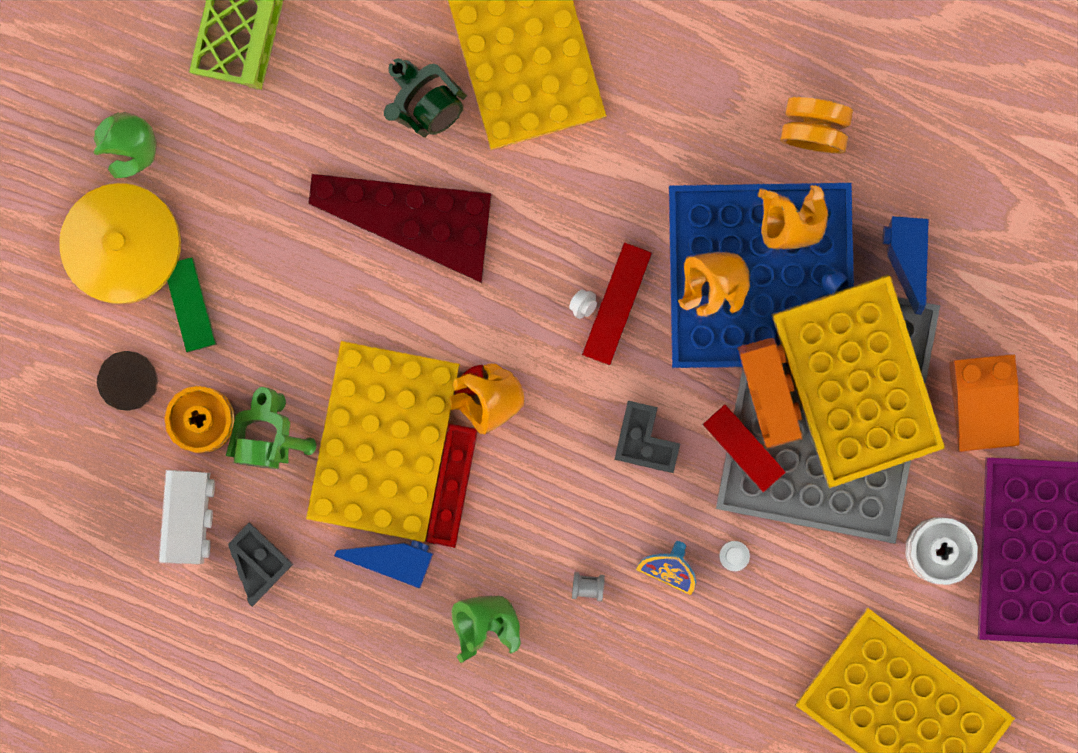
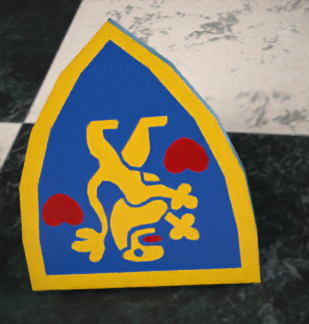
M680 541L675 542L670 554H653L644 557L636 568L637 571L689 595L694 591L697 582L692 568L683 559L687 546Z

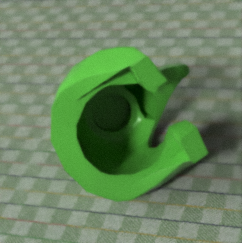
M127 112L115 113L104 119L96 128L94 133V141L97 146L94 149L95 155L117 154L133 157L130 161L117 160L110 164L108 170L115 179L135 175L150 166L155 160L157 145L153 129L146 120L137 115Z
M503 596L474 597L453 604L451 610L452 622L461 646V653L456 658L460 663L476 655L477 650L484 646L487 631L495 632L501 643L509 648L510 654L520 648L519 620L513 606Z

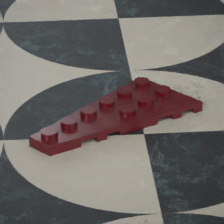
M312 174L309 205L482 284L491 193Z

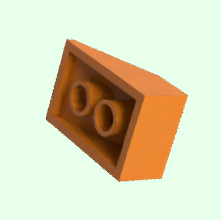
M1015 354L949 362L958 451L1020 446L1019 389Z

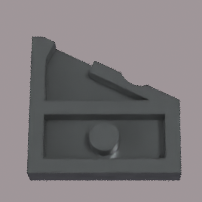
M250 522L228 544L232 558L237 566L239 578L248 597V603L252 607L293 565Z

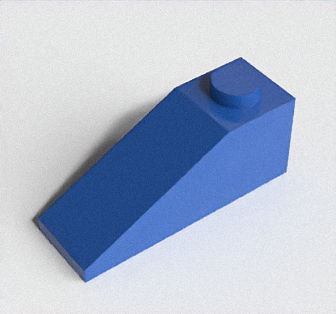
M892 216L889 225L883 228L882 243L887 245V256L914 313L921 315L926 306L929 219Z
M412 540L411 545L399 543L336 550L334 556L420 589L434 553L428 551L429 545Z

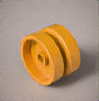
M807 97L788 98L785 115L795 122H788L783 125L780 137L782 143L815 152L845 153L848 136L838 129H845L851 125L853 109L839 103Z
M203 386L187 387L175 394L167 405L164 416L166 432L173 443L183 450L195 453L214 452L226 445L231 438L235 422L234 407L229 399L218 390ZM200 414L206 416V421H202L204 426L197 424L196 419Z

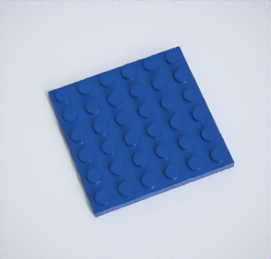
M852 183L669 186L672 368L743 367L738 347L772 337L776 346L782 345L772 314L830 295L822 287V277L828 271L837 270L849 278L840 291L854 286ZM810 185L819 186L824 192V200L828 210L827 226L822 239L818 243L807 247L795 249L768 248L762 237L764 206L763 199L757 196L759 190L775 192L779 196L788 198L794 204L797 212H799L805 197L810 193ZM728 252L738 254L745 261L750 277V287L745 297L744 305L739 311L731 313L729 311L731 308L730 304L725 299L717 312L707 316H698L696 308L709 303L710 285L708 280L701 289L702 299L699 306L687 311L680 307L678 300L683 298L685 291L684 262L689 256ZM783 363L782 367H789L788 363Z

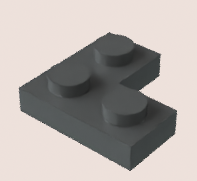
M632 401L627 402L614 460L674 473L680 443L651 437L658 407Z

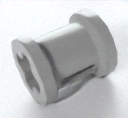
M574 572L572 599H577L579 596L596 598L597 601L602 602L605 575L590 577L580 576L579 572Z

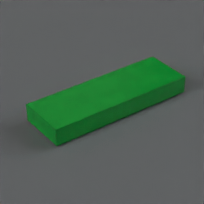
M191 257L177 261L175 269L167 282L186 352L189 353L217 345L194 258Z

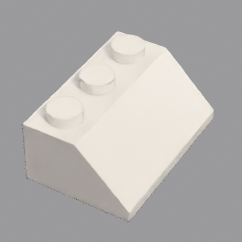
M166 470L159 563L203 564L204 558H209L210 540H206V529L212 526L213 510L208 509L209 497L213 498L215 492V480L210 479L211 473Z

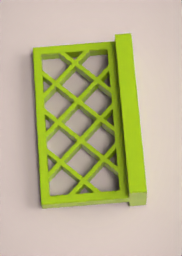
M206 0L189 73L262 90L283 0H254L258 6L257 12L247 20L239 8L250 0H239L238 2L229 0L232 6L220 14L214 8L215 0ZM236 10L243 23L228 31L222 19ZM218 22L225 35L211 43L207 37L208 28ZM247 28L251 35L250 41L239 49L232 37ZM229 39L236 52L222 61L215 48ZM211 51L218 64L209 70L199 69L201 57ZM238 57L244 64L241 77L230 75L226 68L227 64ZM222 69L224 74L218 73L217 71Z

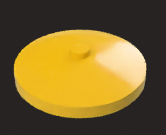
M108 184L88 192L70 209L61 228L59 241L60 256L64 269L72 282L87 295L111 304L135 303L152 296L167 283L180 257V230L172 211L163 200L152 192L133 184Z

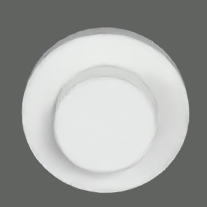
M584 289L578 291L572 298L569 306L570 310L573 311V315L578 319L590 316L597 306L596 294Z
M730 541L721 548L719 558L721 564L726 569L740 571L749 563L750 553L743 543Z

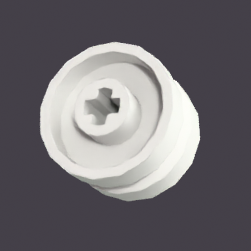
M933 517L922 521L911 530L906 541L905 556L909 567L919 578L930 583L950 585L962 581L972 572L977 561L978 546L974 534L965 524L954 519ZM941 545L945 548L943 556L936 555V549H940Z

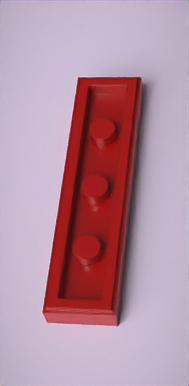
M624 242L582 356L608 366L611 365L652 252Z
M448 423L426 537L427 543L456 548L478 434L476 428Z

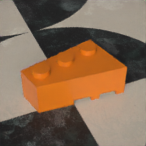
M772 337L738 347L766 448L802 439L798 421L802 420V415L798 402L792 403L790 392L795 391L790 373L784 374L782 364L787 362L783 346H776Z

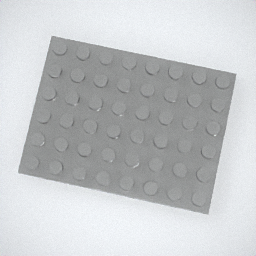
M897 297L917 362L926 384L940 305L926 303L922 314L919 315L914 313L908 299ZM783 367L784 374L790 373L791 375L789 367ZM742 368L734 414L786 473L763 493L726 452L716 509L895 544L911 460L829 488L792 375L791 379L795 391L790 392L792 403L798 402L802 415V420L798 421L802 439L766 448L744 368Z

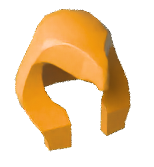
M810 185V193L805 197L799 212H797L794 204L788 198L779 196L775 192L759 190L757 196L763 199L764 206L762 237L768 248L795 249L814 245L822 239L827 226L828 210L824 200V192L819 186Z
M728 252L706 253L689 256L685 260V291L683 298L678 300L681 308L687 311L699 306L702 299L701 289L707 280L710 285L709 303L696 308L698 316H707L717 312L725 299L730 304L731 308L729 311L731 313L737 312L742 308L749 291L750 277L745 261L738 254Z
M494 363L483 366V370L488 373V380L467 374L456 378L453 383L455 391L469 387L478 395L481 405L477 404L471 396L465 393L456 394L449 398L451 410H460L472 422L480 434H487L511 419L524 406V392L518 379L511 371L503 369Z

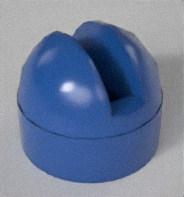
M830 270L822 277V287L828 294L839 292L849 278L842 272Z

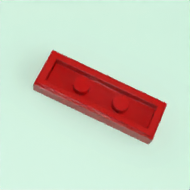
M726 404L702 424L763 493L786 473Z

